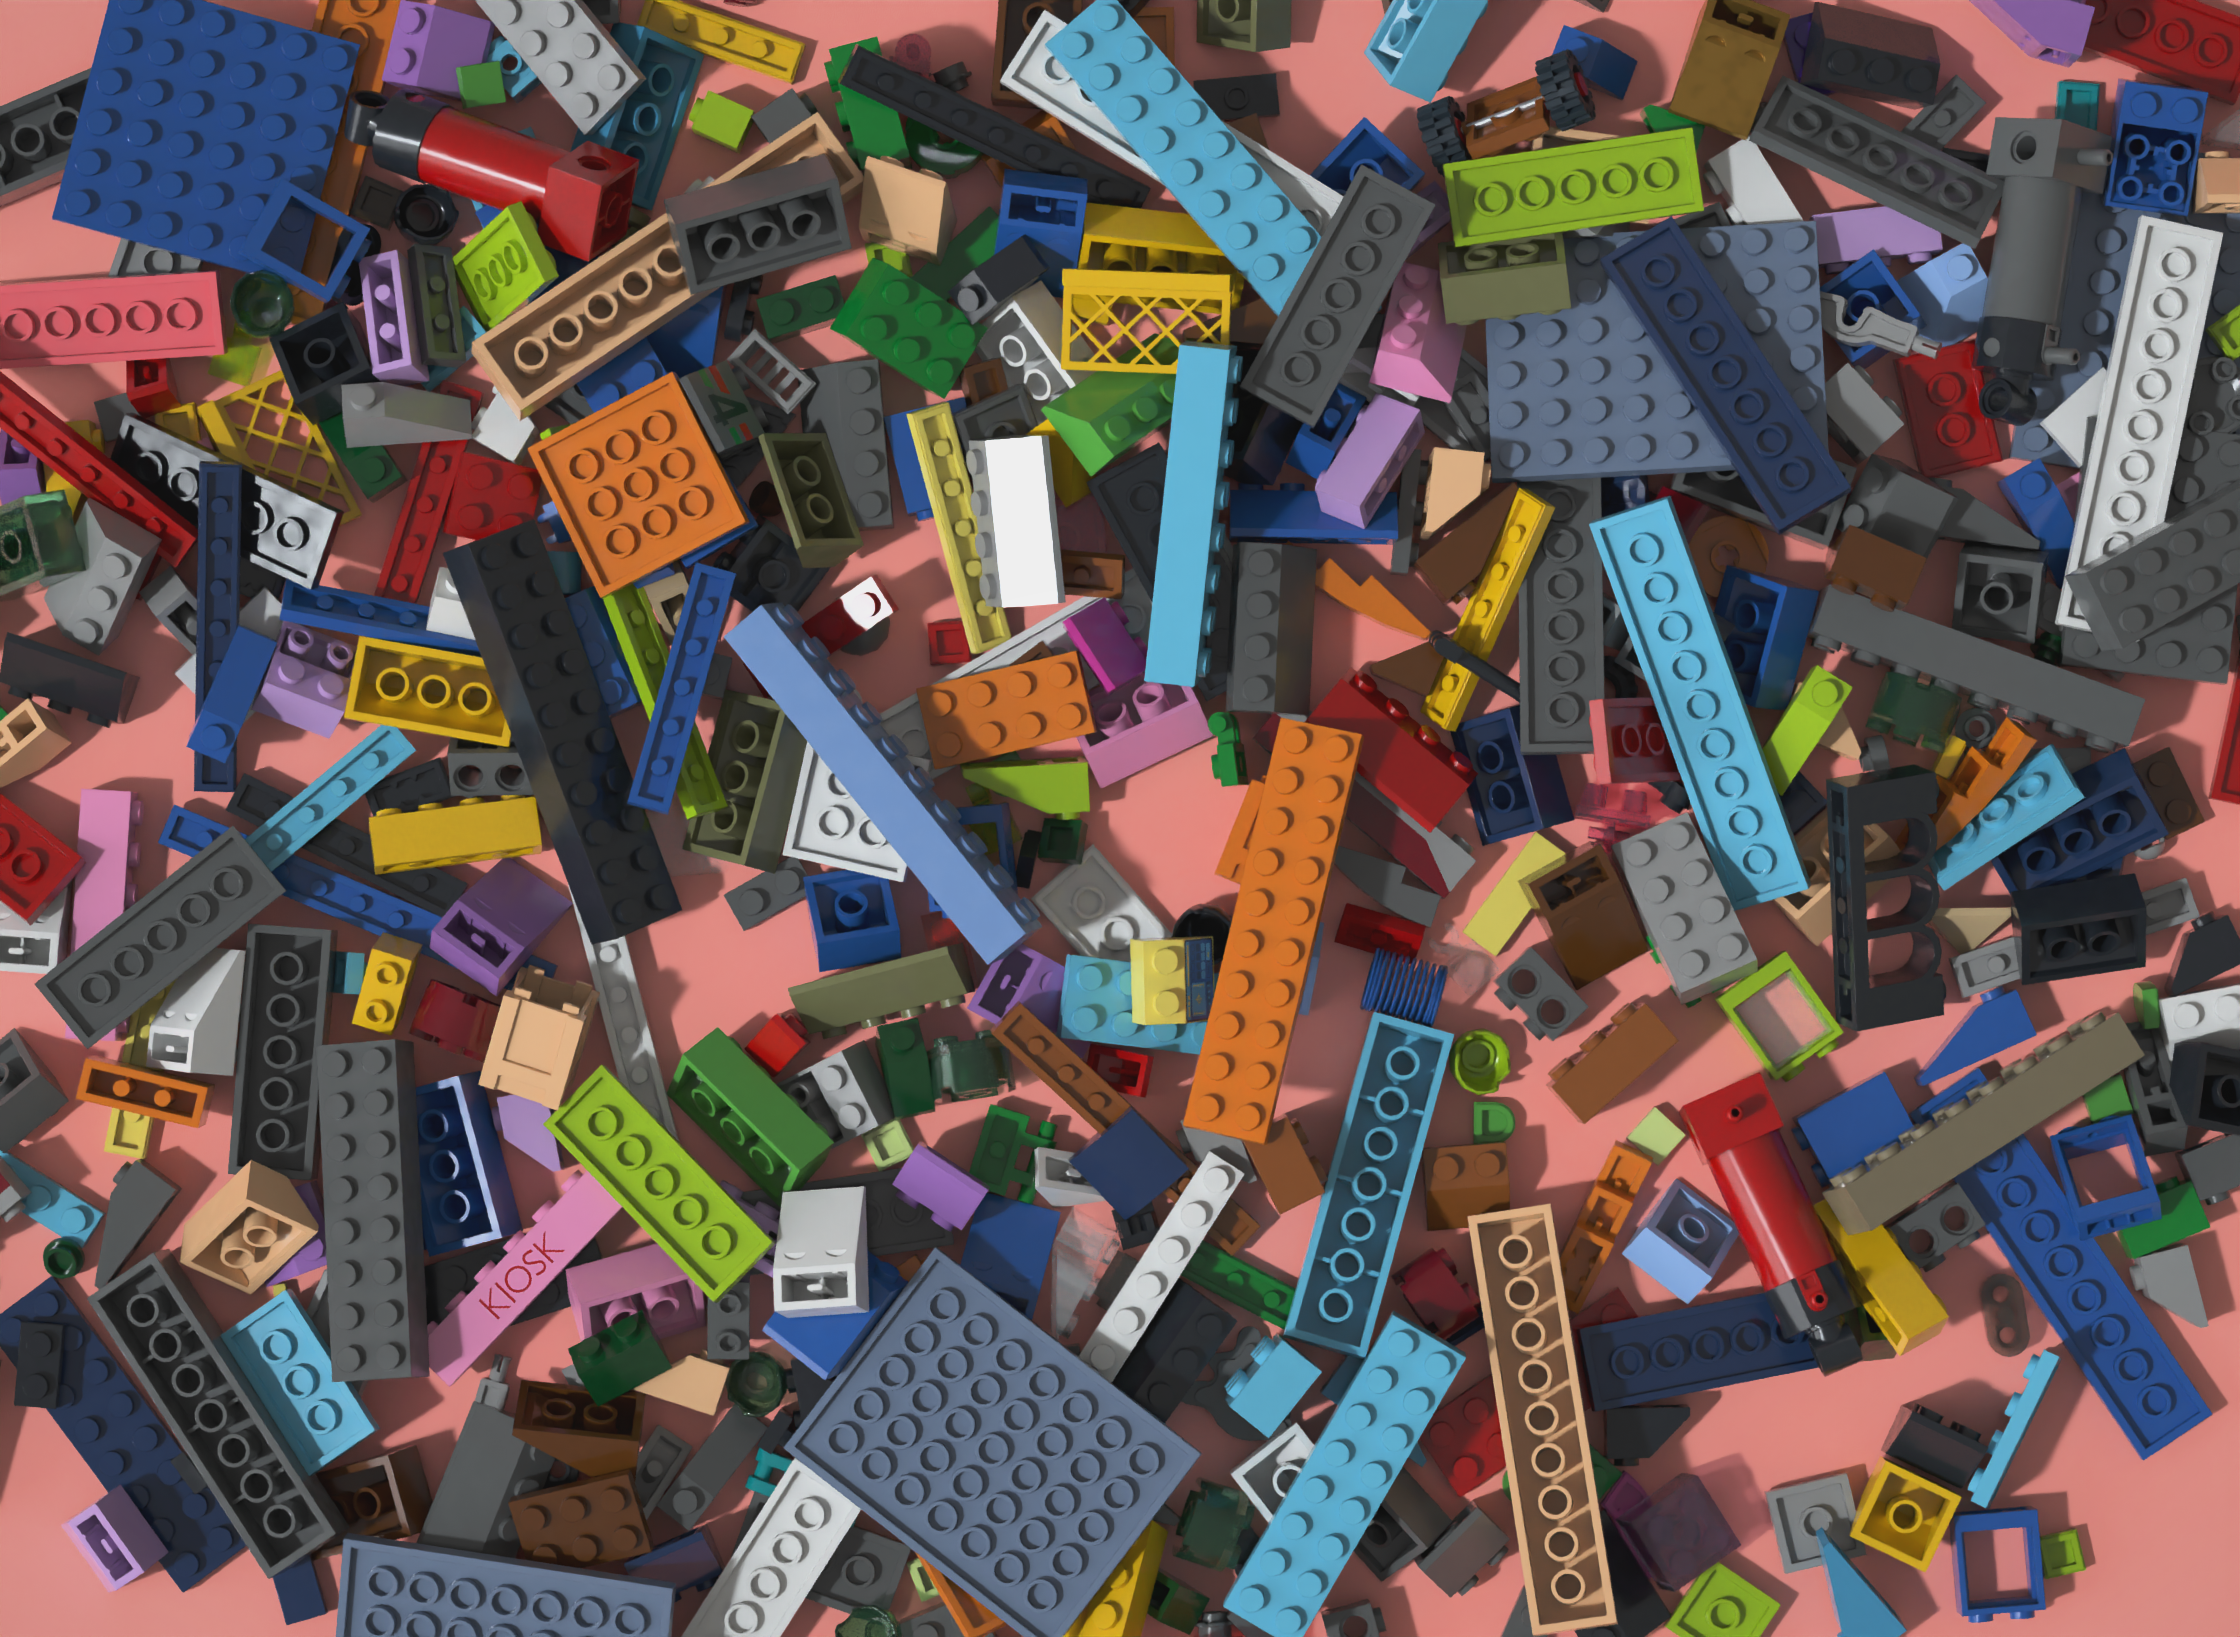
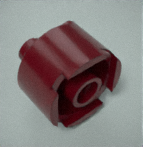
M431 979L408 1033L429 1042L435 1036L434 1042L438 1043V1047L461 1055L465 1048L463 1055L484 1063L501 1005L478 995L462 991L453 985Z
M1442 1247L1438 1251L1430 1248L1392 1274L1391 1278L1396 1286L1404 1282L1400 1286L1404 1293L1402 1296L1424 1328L1430 1332L1436 1329L1435 1335L1446 1340L1479 1317L1477 1310L1482 1307L1480 1299L1467 1281L1462 1285L1458 1283L1454 1277L1458 1274L1457 1267Z

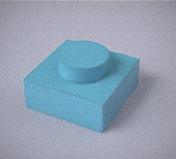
M336 951L333 993L360 994L368 965L367 962H364L365 953Z

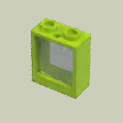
M1780 951L1759 966L1758 972L1742 978L1714 998L1767 1075L1774 1081L1782 1077L1785 1082H1788L1806 1069L1802 1064L1803 1061L1814 1053L1821 1058L1839 1045L1836 1038L1844 1033L1786 951Z

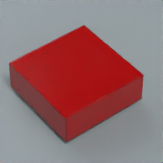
M962 621L927 623L930 665L969 663L972 661V654Z

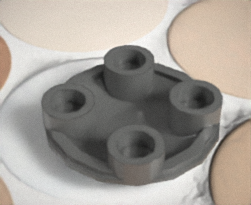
M2226 357L2197 359L2183 428L2190 429L2191 432L2199 436H2205L2211 431L2231 434L2240 428V368L2236 366L2233 360Z

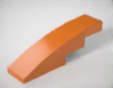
M1289 541L1285 544V545H1292V546H1294V545H1293L1292 543H1290ZM1331 558L1319 570L1316 568L1315 588L1343 607L1385 628L1422 641L1431 633L1374 576L1371 575L1359 586Z
M2006 717L1985 751L1973 746L1970 748L1951 780H1947L1939 775L1936 776L1939 784V796L1936 799L1937 813L1928 814L1935 824L1937 831L1936 851L1950 841L1985 808L2011 778L2037 740L2019 722ZM1908 823L1895 841L1900 851L1904 849L1908 841Z
M1615 1140L1559 1254L1567 1306L1569 1310L1579 1314L1614 1246L1615 1238L1633 1205L1634 1197L1653 1162V1157L1618 1140Z

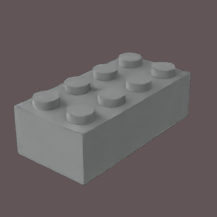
M1688 812L1611 845L1612 859L1681 1005L1758 972L1757 957Z

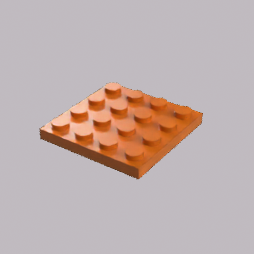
M670 372L527 448L600 598H606L750 523L676 372Z

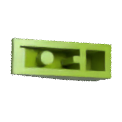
M1818 665L1810 669L1762 747L1778 794L1781 796L1819 742L1853 688Z
M1084 756L960 764V772L963 778L1047 814H1055L1056 819L1080 818V812H1090L1088 762Z

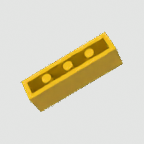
M526 795L501 796V801L485 803L484 798L465 799L459 802L460 806L443 808L442 803H429L419 806L416 812L401 813L399 808L377 811L376 817H369L375 875L541 854L542 840L536 798H526Z
M1826 1199L1815 1204V1210L1838 1260H1841L1855 1295L1898 1355L1902 1356L1939 1335L1949 1318L1943 1300L1937 1294H1932L1924 1283L1919 1267L1912 1260H1908L1900 1250L1898 1240L1892 1230L1881 1224L1872 1231L1848 1236Z

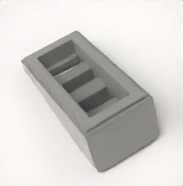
M756 329L727 358L732 366H740L744 376L788 415L817 385ZM762 347L766 352L750 369L745 364ZM773 357L778 362L761 379L757 374ZM783 368H786L789 371L788 375L773 390L769 384ZM797 378L802 384L785 401L780 395Z

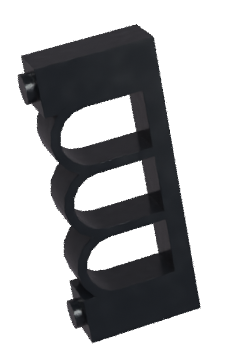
M1912 764L1826 779L1836 1022L1857 1032L1944 1015L1946 986L1943 981V975L1936 972L1940 965L1942 949L1940 940L1933 929L1925 926L1933 918L1938 908L1940 892L1935 878L1930 872L1923 869L1931 861L1936 851L1938 840L1935 824L1928 816V814L1937 813L1936 799L1939 796V784L1936 779V772ZM1906 819L1909 827V836L1904 849L1891 858L1865 863L1863 826ZM1908 875L1911 883V893L1906 905L1899 912L1892 915L1867 919L1866 883ZM1910 932L1913 939V950L1909 960L1897 970L1869 975L1868 940Z

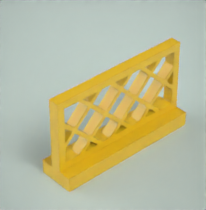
M1063 269L1061 369L1176 374L1178 359L1171 365H1162L1149 351L1166 335L1179 348V345L1182 343L1171 331L1188 315L1205 332L1196 342H1203L1209 337L1215 344L1230 345L1234 274ZM1073 294L1090 295L1101 307L1085 324L1073 313ZM1098 295L1114 297L1105 304ZM1121 296H1131L1143 309L1126 326L1110 309ZM1140 297L1156 298L1149 305H1146ZM1162 298H1173L1185 311L1169 327L1151 310ZM1181 298L1197 300L1188 307ZM1205 299L1222 300L1221 319L1209 329L1193 310ZM1104 312L1121 329L1105 346L1088 329ZM1146 313L1163 331L1147 347L1129 330ZM1072 320H1073V321L1077 324V326L1080 328V329L1077 330L1073 335H1072ZM1220 325L1221 341L1213 334ZM1084 332L1100 350L1088 362L1071 361L1072 342ZM1124 334L1142 351L1130 363H1119L1108 351ZM1104 354L1111 362L1095 361ZM1146 356L1153 364L1136 363Z
M282 370L216 401L211 400L197 407V414L216 452L235 461L242 462V464L255 469L257 467L265 470V475L269 476L271 472L292 479L291 487L296 488L297 482H301L321 489L318 497L321 501L326 491L342 496L349 511L343 514L339 527L362 516L317 424L312 425L300 409L301 415L291 411L294 403L292 395L286 409L263 402L268 387L282 380L287 385ZM261 391L258 400L248 397ZM238 401L256 406L249 427L232 422L225 407ZM260 408L284 416L277 437L253 429ZM288 418L306 423L310 432L305 446L281 439ZM236 430L246 433L243 443ZM251 435L274 443L267 464L250 459L246 449ZM312 439H314L319 451L310 449ZM279 445L302 452L295 474L272 466ZM307 454L325 461L328 471L324 483L300 476ZM331 475L338 488L328 485Z

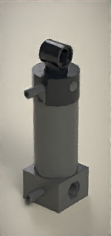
M1995 117L1986 175L2004 180V187L1982 317L1979 318L1971 366L1975 370L1993 375V379L1984 385L1979 395L1980 411L1987 418L2014 426L2025 425L2033 418L2037 409V397L2030 388V381H2053L2057 364L2076 365L2080 359V353L2076 348L2060 347L2061 323L2083 193L2103 194L2107 166L2113 161V154L2110 150L2112 136L2063 119Z

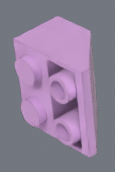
M283 621L276 638L278 641L257 689L251 710L330 739L345 712L357 646L297 623Z
M121 1484L61 1524L64 1531L109 1593L117 1591L169 1553Z

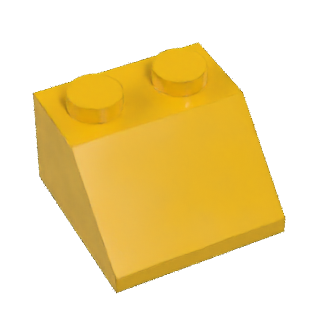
M1880 1456L1862 1493L1849 1536L1926 1573L1962 1497L1957 1492Z

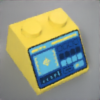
M1213 936L1130 939L1132 1023L1162 1025L1208 1021L1214 997Z

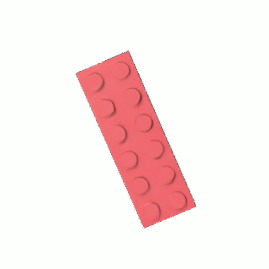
M219 270L0 284V369L224 355L228 353Z

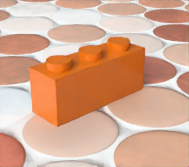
M92 1055L85 1058L76 1099L200 1128L206 1125L216 1084Z

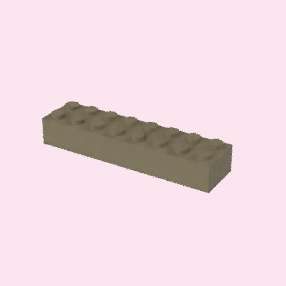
M2100 1011L2091 1017L2087 1015L2067 1027L2070 1034L2065 1033L2056 1039L2052 1037L2035 1047L2033 1051L2036 1056L2033 1054L2023 1060L2019 1058L1999 1071L2002 1078L1998 1076L1989 1082L1985 1080L1966 1091L1968 1100L1963 1098L1956 1103L1952 1101L1932 1113L1935 1121L1929 1120L1921 1125L1917 1123L1898 1135L1901 1141L1899 1144L1894 1142L1887 1147L1883 1145L1864 1157L1866 1165L1862 1163L1854 1168L1848 1167L1831 1177L1829 1180L1833 1186L1823 1191L1822 1194L1847 1235L1872 1231L2145 1056L2119 1012L2104 1016Z

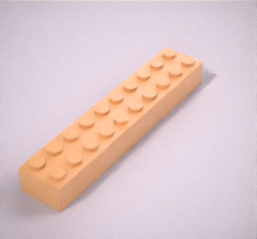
M816 112L704 188L825 154L838 178L842 202L845 204L863 191L864 176L823 118ZM665 213L472 342V354L519 421H521L720 287L690 294L671 236L667 213Z
M1551 1204L1467 1216L1532 1634L1535 1637L1618 1624Z

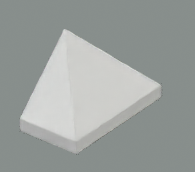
M1043 1147L1034 1149L1035 1189L1053 1208L1106 1201L1069 1162L1068 1159L1075 1154L1074 1152Z

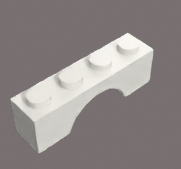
M494 385L492 392L496 396L488 409L483 406L478 411L472 422V429L475 430L472 438L508 461L520 465L528 453L527 448L532 446L540 430L530 415L519 421Z

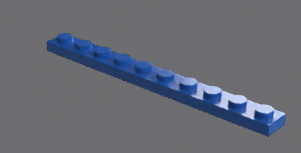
M174 805L158 843L194 857L230 827L181 806ZM240 832L244 839H246L249 836L245 833ZM295 854L291 855L272 871L274 876L287 890L282 894L283 896L378 936H381L384 932L422 944L421 954L456 968L430 949L432 929L442 917ZM532 954L522 965V967L527 969L529 965L545 969L544 976L552 979L558 968V965ZM517 973L507 983L504 989H513Z

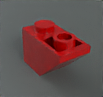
M776 1013L744 1049L775 1078L811 1041L805 1036L808 1030L796 1015L789 1013L785 1016L782 1013Z

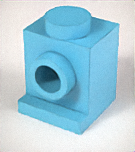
M499 36L491 42L486 63L500 62L504 89L518 104L542 82L503 36ZM509 57H515L518 60L517 67L510 71L504 69V61Z

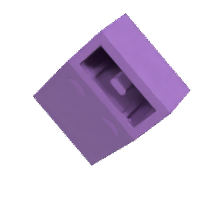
M1969 0L2026 55L2067 68L2082 56L2095 7L2085 5L2086 0Z
M504 858L467 890L432 929L430 949L497 997L573 903L513 859Z
M1022 943L1007 957L991 964L967 1009L997 1024L1020 1001L1057 1035L1065 967ZM1060 1038L1082 1059L1091 1044V1041Z

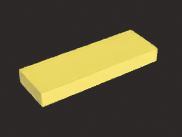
M1535 832L1463 929L1462 933L1496 957L1532 908L1518 881L1564 856L1566 853Z

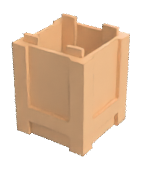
M529 965L528 969L524 967L519 969L513 989H507L503 996L478 1085L508 1092L558 1111L567 1086L571 1087L575 1081L600 992L592 990L593 985L578 980L574 986L544 976L545 969Z

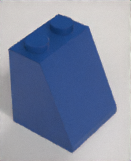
M868 1247L869 1312L787 1318L774 1312L762 1329L764 1333L824 1380L840 1374L908 1284V1281L900 1276V1272L895 1266L878 1259L868 1251Z

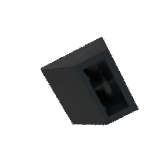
M1915 1403L1912 1410L1901 1405L1881 1447V1451L1962 1489L1989 1448L1978 1442L1982 1434L1955 1421H1952L1950 1427L1940 1424L1944 1416L1920 1404Z

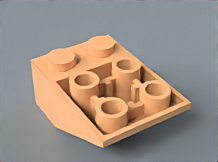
M868 156L865 163L859 230L862 239L940 266L957 223L947 182L943 181L944 178L938 173L927 169H920L919 173L906 169L902 162L892 157L881 156L879 160Z

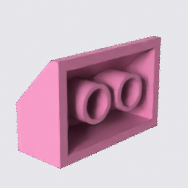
M1404 262L1388 294L1369 383L1447 403L1451 402L1467 325L1446 324L1440 271Z
M1143 673L1110 696H1107L1102 686L1088 692L1091 704L1094 706L1092 710L1097 732L1079 736L1076 739L1100 789L1213 736L1209 731L1208 722L1191 687L1144 681L1145 673Z
M657 1243L565 1269L569 1300L580 1341L601 1332L640 1310L644 1312L660 1339L706 1326L703 1291Z

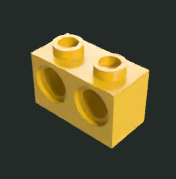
M382 933L371 950L352 1024L392 1036L403 1019L422 944L388 933Z

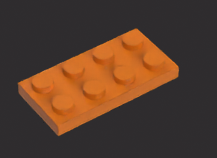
M1079 651L916 688L935 770L1097 732Z

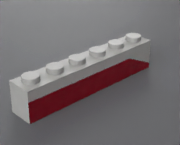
M1272 714L1252 740L1272 756L1280 719L1286 718L1305 722L1309 716ZM1356 771L1345 818L1398 863L1406 867L1411 874L1430 890L1440 895L1441 899H1445L1476 862L1470 855L1474 848L1456 833L1450 839L1438 829L1443 823L1442 821L1429 833Z

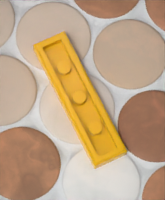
M645 0L637 23L638 26L653 30L706 56L793 85L806 47L802 42L679 0Z

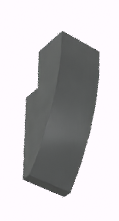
M1338 845L1334 865L1360 891L1395 914L1431 928L1441 898L1440 895L1403 884L1402 879L1406 870L1404 866Z

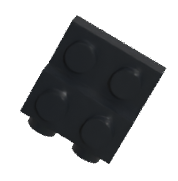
M759 514L755 519L759 526L738 539L740 541L730 554L727 551L722 552L716 558L712 567L736 573L730 596L751 612L762 604L782 602L784 606L790 604L798 612L831 567L803 568L792 537Z

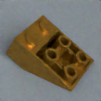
M1705 0L1696 21L1668 112L1746 140L1781 48L1790 14L1752 0Z

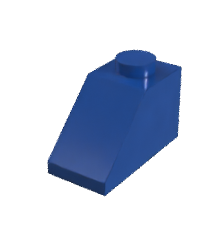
M1563 25L1552 55L1566 49L1571 50L1573 56L1575 55L1578 59V65H1581L1584 78H1587L1589 83L1588 88L1623 101L1638 61L1603 39Z
M1338 383L1315 427L1312 428L1303 423L1285 463L1318 479L1321 472L1328 470L1334 461L1342 440L1345 437L1347 438L1367 397Z

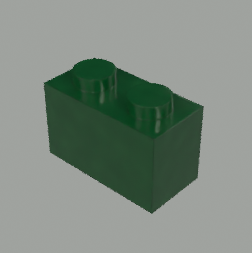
M836 275L756 299L768 340L772 344L831 326L845 304Z
M642 1310L568 1348L579 1378L598 1407L672 1368L660 1338Z

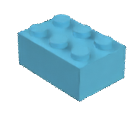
M1278 1333L1272 1339L1265 1335L1250 1354L1254 1361L1246 1371L1238 1368L1224 1386L1228 1393L1224 1398L1229 1407L1268 1438L1322 1373L1313 1361Z

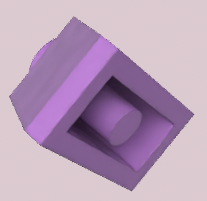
M1 429L0 500L2 508L44 506L46 484L43 462Z

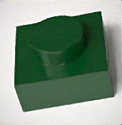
M1044 818L1037 858L1042 862L1081 865L1088 824L1083 820Z

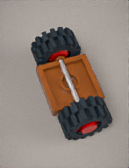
M1566 49L1536 61L1535 71L1538 75L1536 77L1467 103L1466 117L1463 111L1460 112V106L1452 96H1447L1417 109V119L1419 121V130L1423 134L1421 138L1427 146L1428 156L1431 155L1432 164L1434 167H1437L1438 173L1444 177L1443 164L1474 160L1485 155L1494 156L1508 146L1523 140L1532 141L1539 138L1544 132L1550 130V116L1562 132L1594 120L1596 117L1594 110L1596 109L1592 101V92L1588 88L1587 78H1584L1581 65H1578V59L1575 55L1573 56L1572 51Z

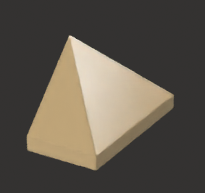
M2011 907L1937 908L1933 918L1928 923L1959 954H1963L1975 949L2011 916Z

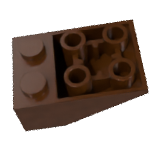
M1589 841L1518 881L1575 990H1579L1648 951L1622 884L1600 843Z

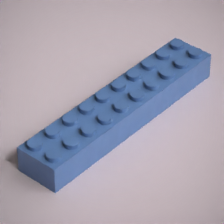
M782 602L760 605L724 636L726 641L985 963L989 965L1007 957L1043 927L1037 920L1040 917L1037 908L1028 898L1023 897L1020 899L1011 887L1014 881L1009 873L1001 865L997 864L994 866L984 854L988 851L984 842L974 832L971 831L969 834L958 822L961 819V815L955 806L947 799L941 801L932 789L935 783L930 775L922 767L915 768L906 757L909 751L905 744L895 734L891 736L887 734L879 724L883 721L879 712L869 702L862 703L854 693L856 689L854 681L844 670L839 669L837 671L827 659L830 656V652L817 637L810 638L801 627L804 624V620L795 608L790 604L784 606Z

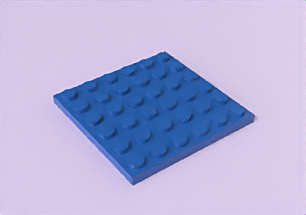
M109 0L52 220L293 285L238 254L281 178L320 199L360 44L203 0ZM290 198L261 250L301 273L316 212Z

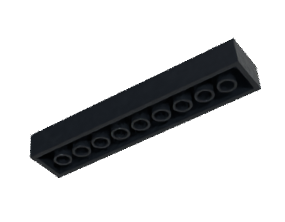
M535 519L444 552L443 556L591 945L618 939L682 911L645 809L627 804L634 780Z

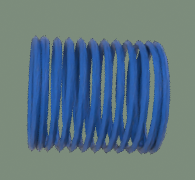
M1378 947L1370 966L1360 1009L1368 1012L1373 1009V1012L1377 1013L1380 1010L1381 1014L1386 1013L1388 1016L1393 1014V1017H1399L1402 1020L1406 1018V1021L1409 1022L1413 1019V1023L1419 1022L1420 1025L1432 1028L1442 998L1448 967H1444L1442 964L1439 966L1426 1009L1429 991L1437 966L1436 963L1432 964L1426 990L1419 1008L1430 962L1427 961L1425 964L1420 986L1413 1004L1424 962L1423 959L1419 960L1406 1004L1417 959L1415 957L1412 960L1400 1000L1410 956H1406L1401 978L1394 996L1404 957L1403 953L1399 955L1387 996L1397 953L1394 952L1381 992L1391 952L1390 950L1386 951L1384 958V948L1380 949Z

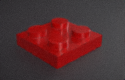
M461 452L443 533L478 540L532 520L542 483L538 470Z

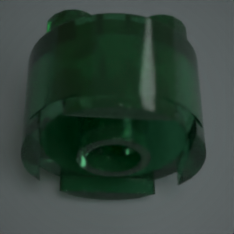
M1889 671L1885 672L1865 728L1884 735H1888L1889 731H1892L1894 734L1892 740L1916 748L1917 742L1921 741L1920 747L1944 755L1961 708L1962 698L1933 684L1928 686L1919 683L1916 678Z
M990 1030L976 1032L975 1039L959 1042L958 1036L936 1038L933 1040L934 1048L927 1051L933 1098L936 1103H942V1095H951L952 1102H963L997 1096V1087L1007 1085L1008 1092L1017 1089L1011 1051L993 1036Z
M1198 1477L1195 1482L1200 1487L1199 1492L1190 1490L1175 1533L1183 1537L1181 1547L1173 1545L1172 1556L1218 1572H1222L1225 1568L1234 1570L1241 1553V1546L1237 1545L1241 1529H1249L1254 1516L1255 1506L1250 1505L1248 1496L1244 1491Z

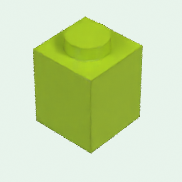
M708 90L705 99L697 98L690 112L689 120L694 122L691 127L694 134L740 154L754 123L751 116L755 112Z

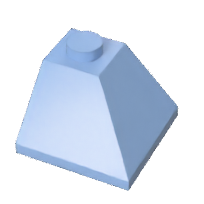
M1962 243L1897 280L1927 324L1926 327L1919 331L1920 336L1941 342L1942 347L1953 345L1977 332L1979 318L1982 317L1988 278L1970 246Z

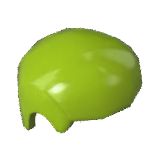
M1485 1028L1467 1031L1457 1038L1450 1050L1449 1070L1456 1082L1464 1089L1477 1095L1494 1093L1499 1090L1500 1083L1511 1072L1509 1047L1500 1035Z

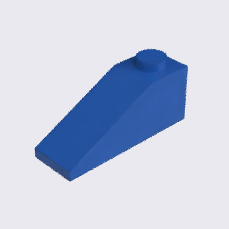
M2038 458L1998 481L1997 485L2023 530L2040 541L2039 550L2037 551L2049 552L2047 571L2057 588L2062 589L2073 538L2074 521L2058 488L2041 459Z
M240 624L238 625L189 734L186 747L226 763L277 645V640Z
M2003 985L1980 994L1982 1002L1971 1007L1914 1077L1917 1086H1925L2036 1036V1031L2017 989L2005 991Z

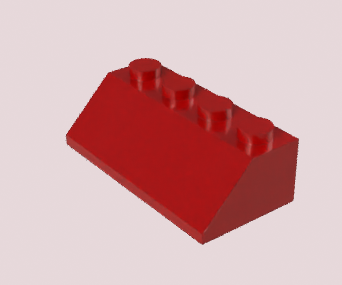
M1352 667L1349 668L1305 721V723L1362 734L1364 741L1356 771L1429 833L1432 832L1478 775L1473 769L1471 761L1465 755L1457 751L1452 752L1441 743V738L1435 730L1427 725H1420L1409 716V711L1404 704L1395 698L1389 699L1377 689L1376 682L1368 674L1362 671L1357 672Z

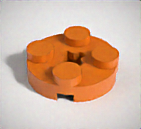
M1718 516L1704 522L1699 526L1688 545L1705 593L1712 598H1718L1726 569L1725 565L1718 566L1715 558L1720 555L1719 547L1725 546L1728 551L1735 549L1738 557L1733 560L1734 566L1763 574L1766 572L1769 552L1765 538L1754 525L1740 518Z

